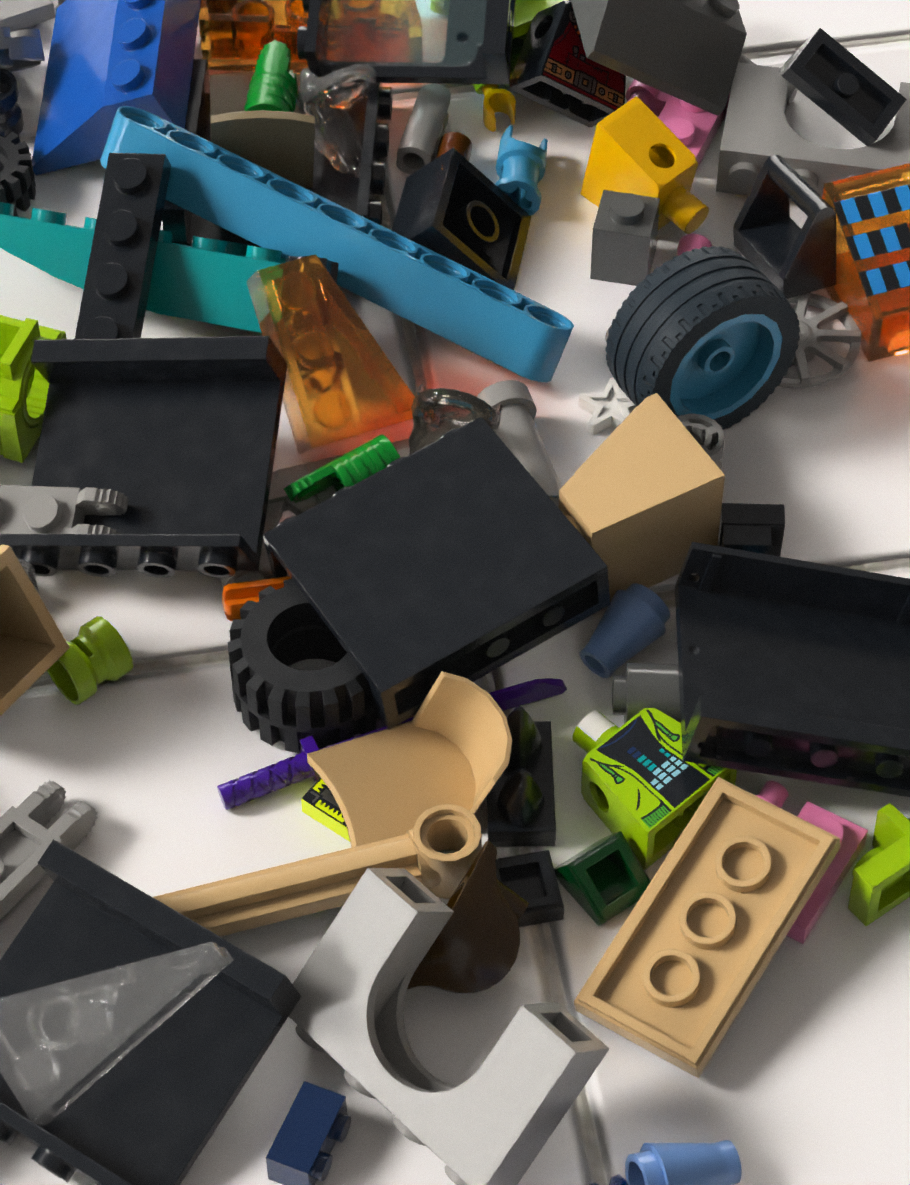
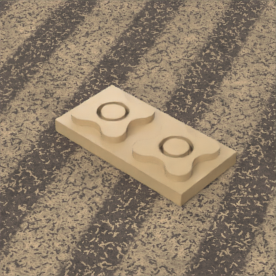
M718 777L574 1000L576 1011L699 1078L839 851L840 838Z

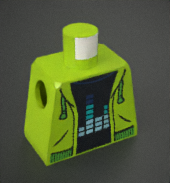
M644 708L620 728L597 710L592 711L579 722L572 736L573 742L587 753L582 761L581 794L585 802L612 834L619 831L622 832L644 870L673 848L718 777L734 785L736 784V769L683 761L681 723L656 708Z

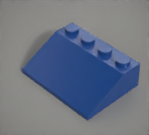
M65 0L57 8L32 156L33 171L36 176L100 160L117 108L120 106L143 109L185 129L201 0Z

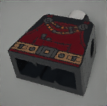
M571 0L546 8L534 16L512 73L508 89L587 127H593L625 104L626 75L587 59Z

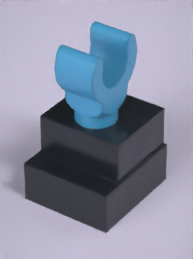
M722 503L717 546L780 557L785 529L784 504Z

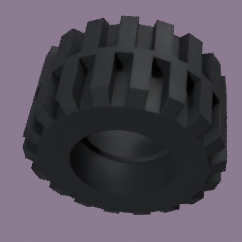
M292 579L284 580V587L276 590L269 586L259 592V602L248 600L240 609L241 619L233 620L229 630L228 653L235 707L237 712H242L243 723L250 731L260 729L262 741L273 746L280 740L285 744V751L299 753L301 750L300 740L311 735L318 748L322 749L328 745L353 738L357 733L364 734L376 729V718H380L374 709L368 680ZM306 659H325L335 662V664L327 668L310 671L288 667Z

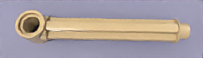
M453 804L436 805L425 810L417 818L414 828L407 830V834L154 896L153 898L220 937L341 907L367 868H405L435 896L450 899L482 848L481 825L476 816L464 807ZM451 849L457 852L444 854L439 851Z

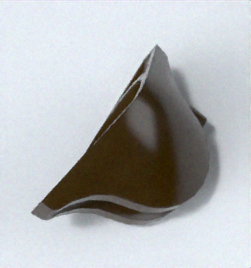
M490 841L485 842L446 905L454 912L415 970L407 990L417 986H430L453 993H476L489 989L500 982L515 963L520 947V929L517 921L527 909L529 902L496 878L497 848Z

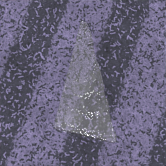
M208 942L0 998V1073L29 1119L35 1124L48 1125L234 959L226 948L220 947L214 942Z

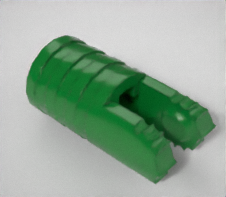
M275 39L264 45V48L258 55L259 59L257 60L255 73L249 82L244 111L294 112L296 108L299 86L296 73L290 70L291 52L287 44Z
M381 434L292 482L283 490L290 501H294L296 504L299 501L309 499L332 485L336 492L344 487L353 486L383 470L392 461L401 457L390 440Z

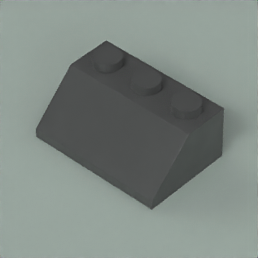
M571 0L587 59L717 116L725 109L747 35L739 11L740 5L737 0Z

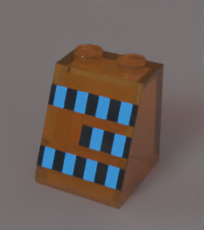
M910 163L824 183L822 198L836 211V285L827 287L825 290L831 300L836 303L843 301L848 305V312L859 330H861L860 348L868 362L910 352Z

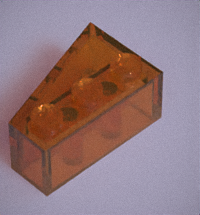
M316 254L257 270L246 281L262 335L271 338L288 364L282 401L299 455L403 425L427 415Z

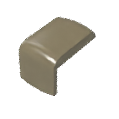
M255 71L210 75L211 142L306 189L313 188L315 117L310 115L308 75L296 74L299 88L294 112L244 111L249 82Z

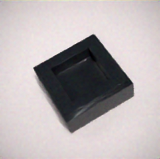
M549 850L496 859V878L529 902L527 909L517 921L519 927L564 919V904Z

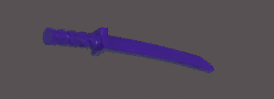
M543 678L496 690L489 694L501 710L505 711L519 705L522 706L563 694L567 687L561 679ZM411 717L400 724L412 721L414 717ZM384 726L373 731L358 735L356 737L344 740L342 742L349 741L361 736H365L380 730L387 729V727ZM311 735L300 740L303 752L295 755V757H289L276 764H271L265 768L258 769V771L243 775L239 779L236 778L218 785L217 790L224 808L229 810L247 801H252L254 798L262 797L273 791L290 786L291 783L295 784L310 777L316 783L321 777L307 763V753L320 750L313 736Z

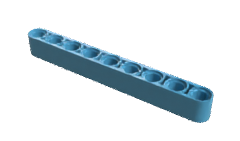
M120 106L117 108L100 159V163L105 169L109 153L166 154L171 164L165 200L262 248L282 251L281 257L284 259L288 256H312L327 258L330 261L339 263L337 285L522 377L537 382H550L574 327L573 323L564 315L153 113L130 106Z

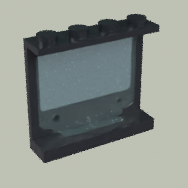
M303 0L304 12L308 13L307 26H299L297 52L299 60L307 61L312 82L510 84L516 0Z

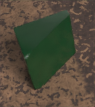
M621 831L600 839L554 868L559 883L598 926L637 903L651 882Z

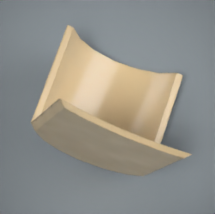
M441 671L412 721L396 725L389 730L387 728L307 753V763L318 773L336 800L348 827L352 848L407 834V830L414 828L417 818L425 810L436 805L453 804L464 807L475 814L509 764L512 737L506 715L488 692L468 678Z

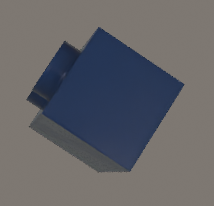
M306 1081L303 1082L266 1156L269 1180L282 1185H315L317 1180L323 1182L326 1179L333 1160V1155L330 1153L336 1141L342 1143L345 1140L351 1125V1116L347 1115L346 1096Z

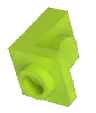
M891 803L878 810L872 841L873 849L860 858L852 871L853 878L848 909L865 926H868L910 897V818L907 819Z

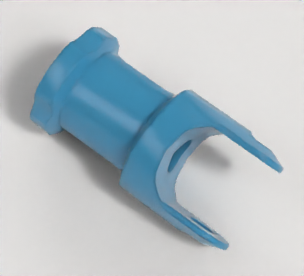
M509 125L500 140L496 160V171L499 180L495 185L532 216L539 210L542 195L538 189V183L544 177L546 169L548 140L544 138L539 147L512 138L513 126Z

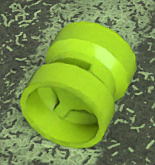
M96 616L80 627L77 637L71 641H66L70 648L47 672L59 691L70 702L80 705L96 694L98 684L106 679L116 681L132 671L134 666L130 651L118 631L106 619Z

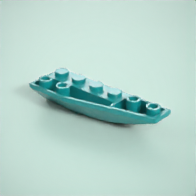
M0 202V248L55 278L84 289L97 219L85 217L84 228L66 225V213L32 208L31 219L13 216L15 204ZM160 230L146 306L147 311L278 335L286 259L281 257L282 251L193 236L191 246L172 243L174 232Z

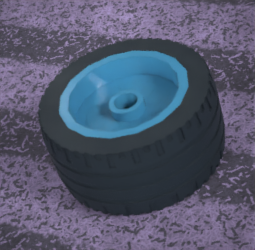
M705 246L672 257L673 259L667 260L663 265L655 268L651 274H648L642 282L636 285V288L629 293L628 298L623 301L621 308L618 309L617 315L612 321V326L608 332L609 336L606 340L607 346L605 351L607 352V366L612 376L636 407L646 397L658 393L677 417L686 414L705 415L714 419L724 430L741 422L743 418L748 417L750 413L758 409L767 400L769 395H772L775 388L780 385L781 380L786 376L788 369L792 365V360L796 356L795 352L798 349V341L800 340V327L798 326L800 324L795 310L784 294L752 262L730 248Z

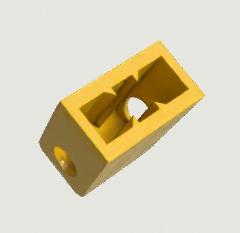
M637 96L597 123L580 193L582 196L598 207L603 190L660 198L658 230L669 222H673L686 234H691L698 229L709 213V208L690 192L698 166L695 155Z

